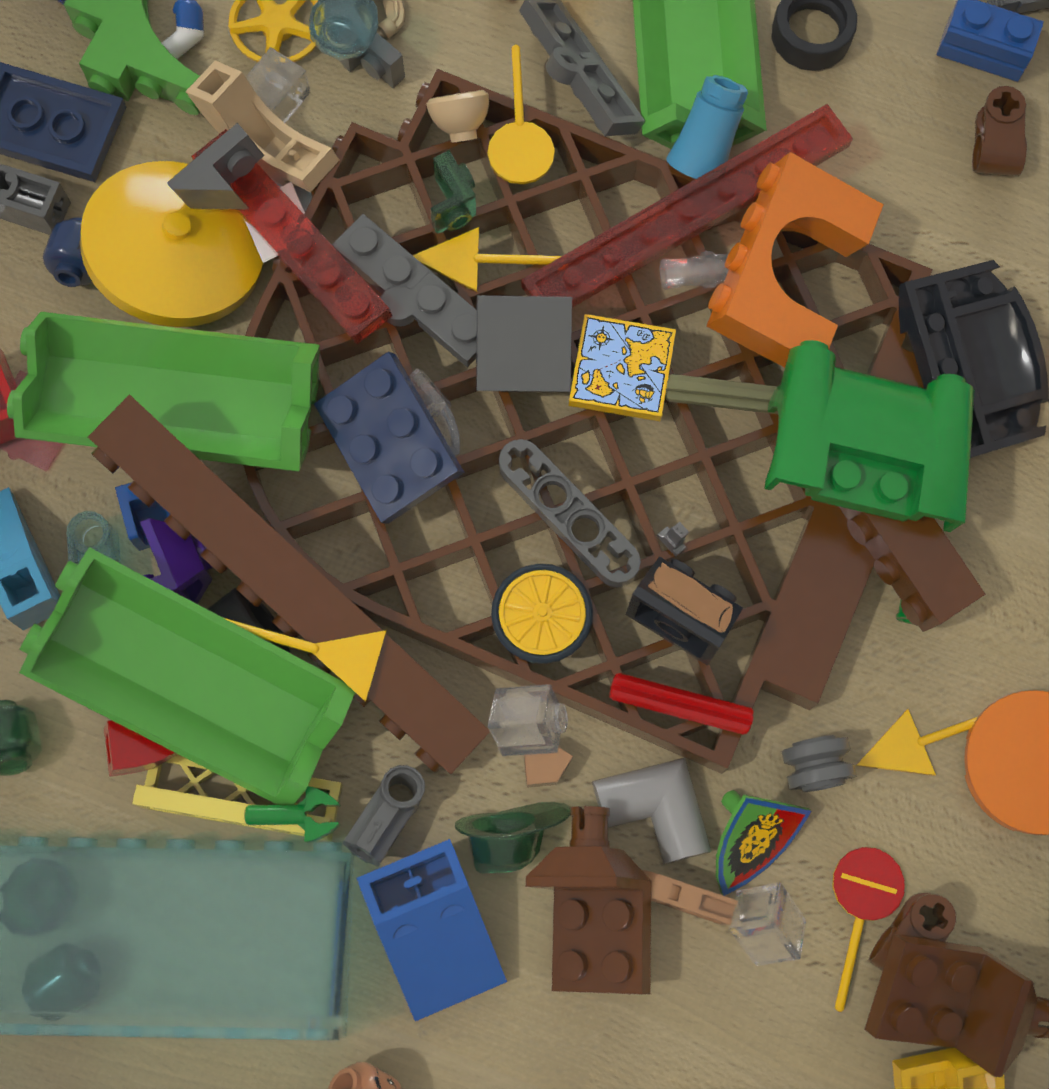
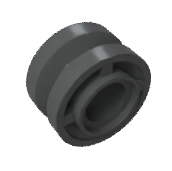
M835 735L821 736L793 743L792 747L782 750L784 764L795 767V772L787 777L789 789H802L803 792L818 791L846 784L845 780L857 777L855 765L843 761V756L851 750L849 739L847 737L835 738Z

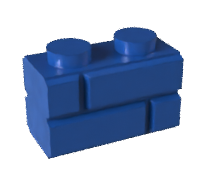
M957 0L948 18L936 55L1018 82L1032 59L1044 21L1020 15L1019 13L979 0Z

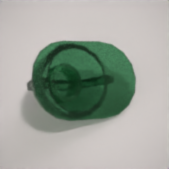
M540 802L497 813L470 815L456 821L455 830L460 834L468 836L473 865L477 872L481 874L513 872L524 868L534 860L540 852L544 830L566 821L570 817V806L559 802Z

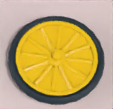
M533 564L514 571L502 582L492 602L491 618L499 641L509 652L520 659L532 663L546 664L560 661L572 655L582 646L592 626L593 607L590 595L584 584L574 574L552 564Z

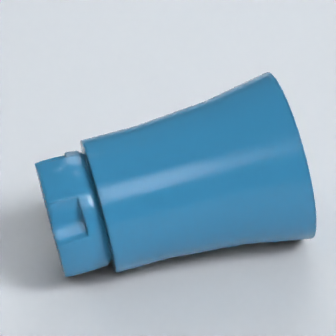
M718 75L706 76L702 90L697 92L682 131L666 157L667 162L674 169L689 177L706 182L724 181L729 154L737 127L744 112L743 104L748 95V90L743 85L729 78Z

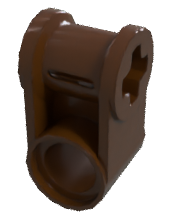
M999 86L993 89L986 98L985 106L976 115L975 144L972 156L974 173L1020 176L1023 171L1027 153L1025 137L1026 101L1022 93L1014 87Z
M917 893L912 895L905 902L893 923L885 930L875 944L869 956V962L883 971L894 934L945 942L956 923V912L953 905L945 897L938 894ZM923 906L929 908L935 906L932 912L938 918L935 925H923L925 918L919 913Z

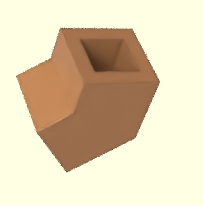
M548 740L540 753L524 754L527 788L557 785L573 756Z

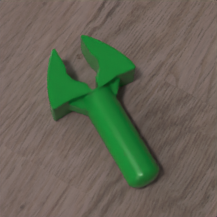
M308 786L305 790L306 798L299 804L248 805L244 812V819L247 825H299L305 831L304 841L311 843L328 836L341 824L339 822L316 823L307 814L314 812L317 807L322 805L327 807H340L341 805L327 793Z

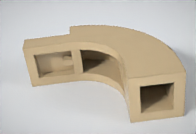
M215 60L186 91L202 115L221 136L238 123L264 154V157L255 163L254 166L282 186L292 182L293 187L297 185L311 192L339 161L331 147L300 134L279 119L260 99L244 74L239 70Z

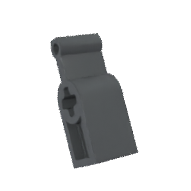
M0 164V218L50 235L54 226L64 220L71 204L60 182Z

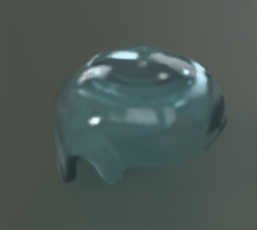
M319 0L313 5L309 16L311 40L322 53L335 59L344 60L359 57L370 47L376 36L379 25L377 5L373 0Z

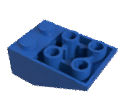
M450 839L357 877L377 933L415 1021L507 982Z

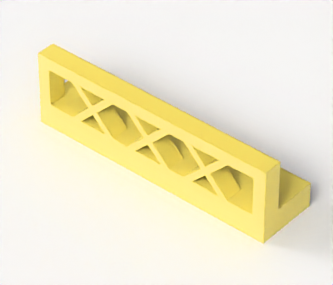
M179 754L165 763L180 765L190 779L189 783L177 791L157 788L162 768L161 764L148 770L144 786L136 785L132 804L143 809L305 836V831L299 825H247L244 819L245 809L248 805H256L248 794L249 790L234 783L238 790L225 799L209 797L201 783L216 773ZM190 767L206 771L196 777ZM311 777L308 786L329 791V795L339 802L343 785L341 782ZM196 788L200 795L189 794L188 792ZM243 796L247 804L235 802V800ZM327 807L325 817L307 814V816L320 824L335 822L338 807ZM333 832L321 840L332 841Z

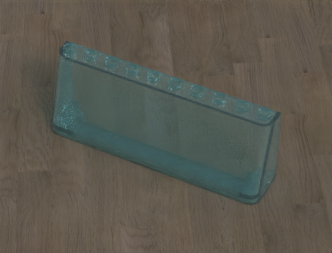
M18 837V846H0V1035L339 1040L347 1036L354 855L342 852L343 843L314 842L313 851H293L294 842L265 841L264 850H244V841L217 840L215 841V849H195V840L168 839L166 840L165 849L146 848L147 840L121 838L117 839L116 848L97 847L98 839L68 838L67 847L48 846L49 838Z

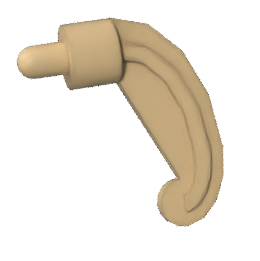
M382 0L387 18L377 25L379 29L377 33L387 40L397 33L404 24L405 10L401 0Z

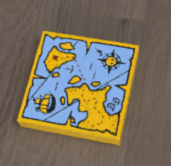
M585 314L568 406L660 422L676 329Z

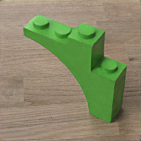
M148 0L65 1L64 6L72 21L73 28L82 36L92 39L79 62L88 86L91 89L129 101L136 88L140 93L151 99H159L161 97L169 100L188 114L198 115L201 113L186 93L187 89L200 75L185 67L162 45L151 28Z

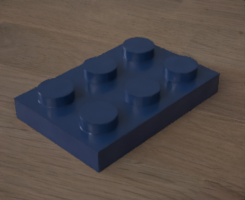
M0 62V154L95 183L127 106L121 97Z
M388 351L314 403L381 523H391L465 473L398 357L392 352Z

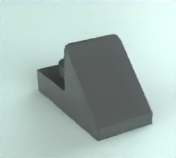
M236 123L169 180L167 184L190 209H249L230 185L239 177L248 174L253 169L255 163L264 157V154L242 127Z

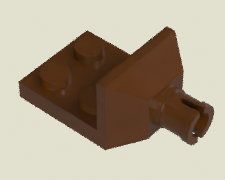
M580 806L570 807V816H572L570 846L555 847L526 876L525 886L554 890L552 991L651 994V880L624 850L609 848L608 817H610V808L599 806H584V809Z
M894 934L864 1030L875 1039L956 1048L993 1077L1002 1078L1022 1051L1027 1035L1042 1039L1049 1038V1026L1038 1025L1041 1021L1049 1022V999L1037 997L1032 980L981 947Z

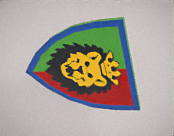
M735 790L728 791L723 796L721 803L732 815L721 835L716 854V879L721 894L726 896L746 885L766 870L787 849L812 812L809 808L748 795L741 797Z

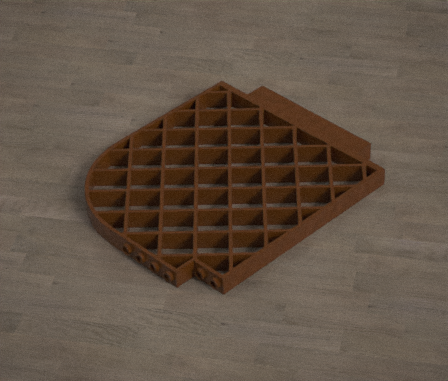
M437 69L431 82H424L416 99V107L418 108L412 119L406 118L402 123L397 140L351 122L345 136L339 135L332 149L339 161L311 191L313 198L307 209L304 210L305 213L289 244L292 242L308 220L317 238L332 207L338 210L346 231L355 222L349 209V204L409 184L425 226L391 238L411 255H415L478 227L479 234L505 225L509 226L520 255H538L523 219L580 200L598 243L563 255L562 257L565 261L562 265L524 264L526 269L478 285L477 292L472 289H466V286L447 277L451 289L477 310V296H524L536 291L539 297H555L552 285L608 266L627 310V313L611 319L659 326L708 308L713 292L719 284L724 283L726 277L718 279L698 233L731 221L741 223L747 209L752 203L757 201V198L719 182H706L689 177L674 169L667 161L524 103V122L534 123L543 128L551 137L553 146L558 149L568 176L512 194L508 182L500 178L491 168L488 158V147L491 138L498 129L506 124L515 122L514 99ZM484 90L489 94V107L485 119L496 124L485 128L482 123L476 129V139L452 143L451 140L419 150L433 123L426 105L429 99ZM359 154L382 163L350 174ZM481 159L497 200L438 220L422 179ZM582 159L594 163L596 166L586 169ZM633 180L657 189L669 218L615 237L596 193ZM684 200L699 207L688 211ZM794 231L779 232L772 248V268L777 282L781 283L784 292L793 301L819 314L802 273L837 262L858 271L873 305L830 320L838 325L829 348L836 356L835 367L845 369L833 341L879 324L887 325L867 375L924 388L914 353L901 348L907 332L900 334L899 297L896 296L892 285L899 288V285L904 282L930 276L933 269L872 244H868L845 257L805 234ZM316 238L275 257L272 266L274 273L259 300L245 336L267 338L284 300L290 301L305 343L320 345L319 381L325 396L333 391L325 369L326 366L390 344L393 353L398 357L427 409L477 392L476 367L419 387L401 339L421 333L424 330L415 319L410 324L401 327L388 323L384 319L380 301L382 294L366 280V285L380 321L316 343L299 298L360 277V275L338 256L301 269ZM679 240L699 287L645 306L625 259ZM787 242L803 249L792 253ZM582 329L571 333L572 380ZM721 334L730 357L681 374L684 376L730 380L739 376L741 382L765 385L759 369L775 362ZM671 365L669 375L674 374ZM493 391L511 437L457 456L456 459L465 473L445 485L465 539L401 563L397 559L385 524L380 522L361 487V492L280 521L271 507L258 470L266 467L243 465L248 482L269 525L370 619L721 774L728 769L742 734L719 729L712 749H709L684 737L711 726L688 720L664 729L641 719L636 706L618 702L620 709L577 691L579 688L608 678L610 684H612L615 674L622 673L681 649L663 639L616 657L592 599L593 596L616 587L608 586L598 576L584 580L574 552L536 512L477 534L456 480L498 465L501 450L507 443L513 440H527L539 449L593 430L615 483L584 495L598 510L623 501L646 558L640 560V568L634 581L643 578L659 556L668 562L671 558L686 562L728 546L753 604L741 611L731 630L757 620L764 621L731 700L732 703L752 709L760 689L808 710H811L819 703L875 561L865 545L859 544L850 534L847 527L848 520L839 506L811 500V496L805 495L806 488L787 484L794 502L738 523L715 466L769 446L774 454L778 434V414L755 412L762 429L707 449L688 404L668 402L665 398L664 403H667L689 456L631 477L609 426L610 423L629 416L585 409L524 432L509 392ZM324 422L308 427L311 430L308 452L336 443ZM514 454L511 458L515 459L517 456ZM526 455L520 458L525 472L531 477L530 485L532 488L533 484L542 474L540 473L536 477L528 467L530 457ZM697 474L721 530L683 543L686 549L675 557L669 549L661 550L639 495ZM547 486L539 493V499L546 507L557 508L564 503L554 505ZM369 512L390 567L343 584L317 564L303 551L294 539ZM803 518L806 522L775 597L772 599L746 539ZM548 529L564 569L574 574L584 584L590 595L593 607V622L590 634L602 663L554 681L531 671L526 660L518 658L511 652L514 663L470 644L495 634L491 616L447 633L422 623L407 581L473 557L492 605L498 586L484 552ZM626 565L609 571L612 574L617 570L622 571L624 574L628 573ZM397 585L408 616L385 607L366 596ZM686 653L703 695L724 700L710 665L708 664L707 666Z

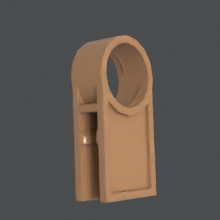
M642 870L651 880L652 902L723 926L731 925L734 909L738 903L737 900L661 874Z

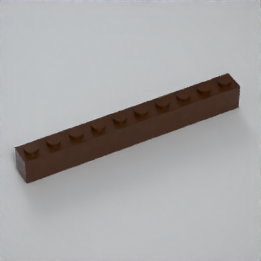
M130 394L88 436L97 446L91 454L112 474L119 467L134 480L127 488L148 507L157 501L170 513L164 522L184 541L191 535L198 539L206 547L200 555L215 570L222 574L229 568L241 579L242 582L236 589L255 607L258 608L263 601L278 614L272 622L285 635L297 638L300 634L306 641L316 644L383 631ZM385 633L366 702L356 693L353 698L363 707L372 701L385 713L379 720L385 728L399 740L406 734L420 746L414 754L434 773L443 767L451 775L491 731ZM309 652L307 654L325 672L329 674L332 672L313 653Z

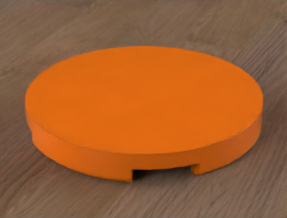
M1036 690L1021 691L997 700L978 715L966 736L967 742L964 755L966 775L964 776L977 804L995 822L1012 831L1031 835H1049V692Z

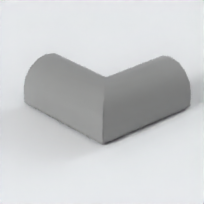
M685 757L592 781L598 806L610 808L608 828L651 817L663 864L711 852Z

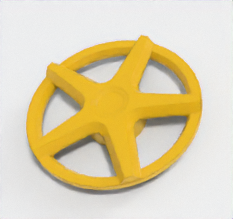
M235 0L231 7L228 27L233 42L245 56L266 65H287L303 59L316 48L325 30L320 0H310L318 16L317 30L295 19V13L307 0H287L283 4H277L274 0H256L261 14L237 22L238 15L247 0ZM262 31L266 37L265 57L249 50L241 41L239 34ZM292 35L311 41L301 52L290 57L278 59L281 43L288 40Z

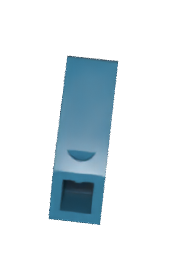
M8 487L0 491V605L7 620L20 629L26 630L32 627L34 623L38 624L50 617L60 598V594L55 587L52 576L11 488Z

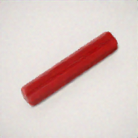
M617 673L613 677L609 693L610 698L614 701L742 735L750 731L754 718V710L750 707L622 673Z

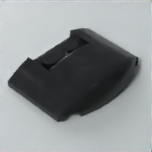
M994 260L907 281L899 285L900 334L908 332L924 388L927 389L928 383L936 380L939 375L955 374L963 377L966 383L973 386L975 390L970 458L1044 436L1047 425L1037 427L1041 403L1049 402L1048 375L1042 345L1030 312L1017 288L1014 286L1007 290L1005 285L991 272L1000 268Z

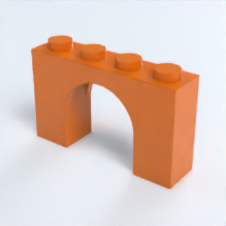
M791 152L775 164L770 162L758 179L757 188L761 189L757 201L750 205L743 216L741 227L745 231L741 241L733 246L727 256L725 268L729 269L724 283L718 285L710 298L708 308L713 311L706 326L784 368L790 349L800 346V343L803 341H820L830 348L838 325L793 301L778 284L771 261L772 248L778 233L794 231L805 234L841 255L848 257L869 244L884 205Z

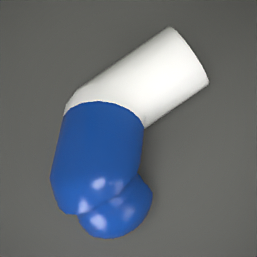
M177 0L173 6V13L176 14L177 31L164 40L162 45L176 59H179L203 38V11L196 0Z

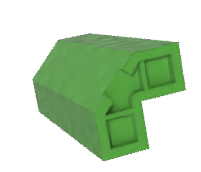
M633 0L641 116L645 120L642 126L643 136L672 149L689 116L697 92L702 90L706 76L713 75L729 78L743 85L748 90V95L743 104L744 112L737 127L732 146L767 131L755 0Z
M40 312L31 324L22 331L20 350L22 355L27 356L28 374L19 386L10 392L7 401V414L10 419H14V434L16 438L97 447L88 436L130 394L199 460L300 471L309 449L311 430L308 429V420L311 404L316 403L318 392L320 345L49 312Z
M90 547L79 564L69 560L55 584L56 588L63 591L55 609L44 627L36 623L33 624L19 649L27 654L19 673L277 805H294L307 789L323 749L342 726L355 692L342 680Z

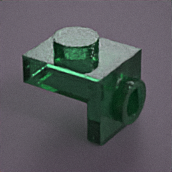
M450 150L433 158L435 180L446 197V200L434 205L430 209L432 226L437 234L447 229L450 231L458 230L468 224L472 217L476 215V195L473 191L475 182L472 174L464 162L458 165Z

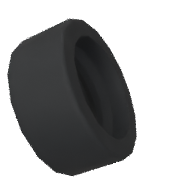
M781 0L777 6L772 23L771 38L776 52L787 63L802 70L819 71L830 68L844 58L851 46L857 30L858 14L852 0ZM806 9L819 10L828 14L837 23L839 34L831 42L823 44L809 43L799 38L791 30L789 20L798 11Z

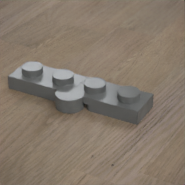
M524 0L519 12L529 25L531 32L538 38L550 56L545 66L547 73L557 82L571 86L574 95L582 102L594 120L596 127L604 136L637 134L645 123L644 118L562 1Z
M362 214L332 244L333 253L382 294L380 301L384 319L388 323L401 327L410 324L415 319L425 332L468 368L476 359L477 310L373 221Z

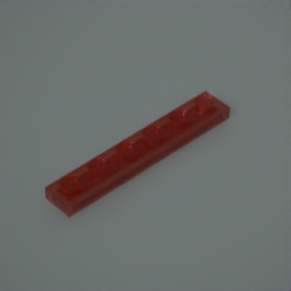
M225 129L191 156L194 160L225 134L227 130ZM255 163L253 169L248 174L239 177L230 185L249 208L245 210L236 209L238 213L356 344H359L393 316L390 308L257 163Z

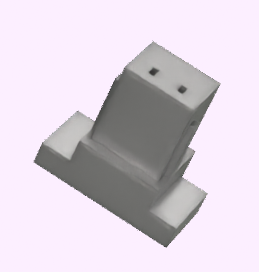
M678 522L670 529L668 527L664 528L656 536L676 557L686 549L683 542L686 540L685 537L689 531L681 522Z

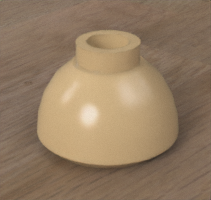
M484 90L441 96L429 99L426 105L433 122L438 128L450 134L451 143L477 138L476 129L483 123L487 115L489 94Z

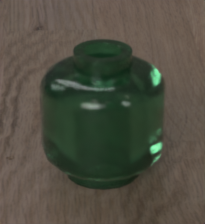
M1 700L0 775L11 776L20 774L32 766V762L38 758L42 751V743L34 711L24 705H18L14 701Z

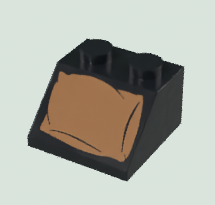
M659 556L633 592L625 615L708 666L743 610V607L735 603L737 600L736 596L726 588L717 584H712L709 587L694 578V570L685 563L673 558L668 562Z

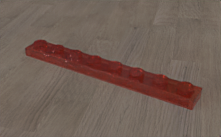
M826 104L521 279V287L527 296L572 297L573 308L756 202L761 189L757 188L758 179L770 162L775 164L791 152L807 162L818 166L849 148L853 138L830 106Z

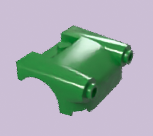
M803 341L800 343V346L790 349L781 384L774 390L768 404V412L775 413L778 410L779 424L776 446L764 489L772 490L781 482L806 488L805 495L811 496L813 501L903 522L907 519L918 521L923 516L943 520V531L951 532L964 524L966 520L975 392L973 386L966 383L963 377L955 374L939 375L936 380L928 383L927 389L838 368L835 367V354L829 350L828 345L820 341Z

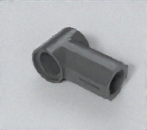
M408 765L395 766L385 773L381 785L343 841V845L353 855L366 863L379 867L406 823L419 807L425 792V782L422 775L415 768ZM395 784L405 785L411 790L413 798L407 802H399L390 796L388 789Z

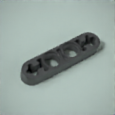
M523 439L507 443L501 450L499 457L500 474L504 480L601 581L608 586L616 588L625 587L632 583L638 574L641 563L640 555L636 548L536 445ZM515 454L519 458L528 455L530 457L528 467L532 473L538 477L541 471L544 470L546 474L539 477L532 488L528 489L526 486L531 484V477L522 468H518L515 471L510 469L512 467V455ZM547 485H557L566 493V501L557 508L546 507L539 499L540 491ZM587 518L594 521L599 529L598 536L590 542H582L576 539L572 534L571 528L577 520ZM606 537H610L612 540L608 543L607 550L615 558L618 559L623 555L628 557L629 560L626 565L628 573L624 574L620 570L615 571L613 574L609 572L610 559L602 550L596 558L591 555L592 552L601 547Z

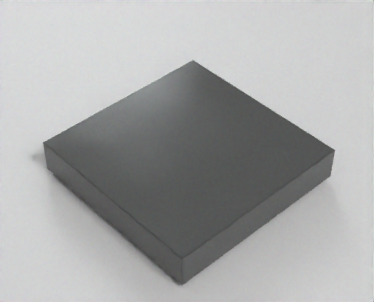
M477 296L476 391L570 392L572 297Z

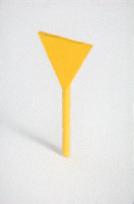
M226 619L264 640L313 653L366 702L386 630L315 644Z

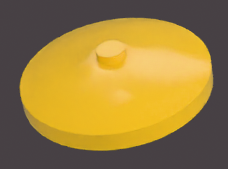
M174 161L146 162L128 167L108 178L97 188L86 205L81 222L80 249L89 277L97 289L116 307L135 318L152 324L169 327H191L211 323L227 316L248 299L259 280L263 267V262L240 209H190L167 184L169 180L188 164ZM230 185L245 204L249 202L235 186Z

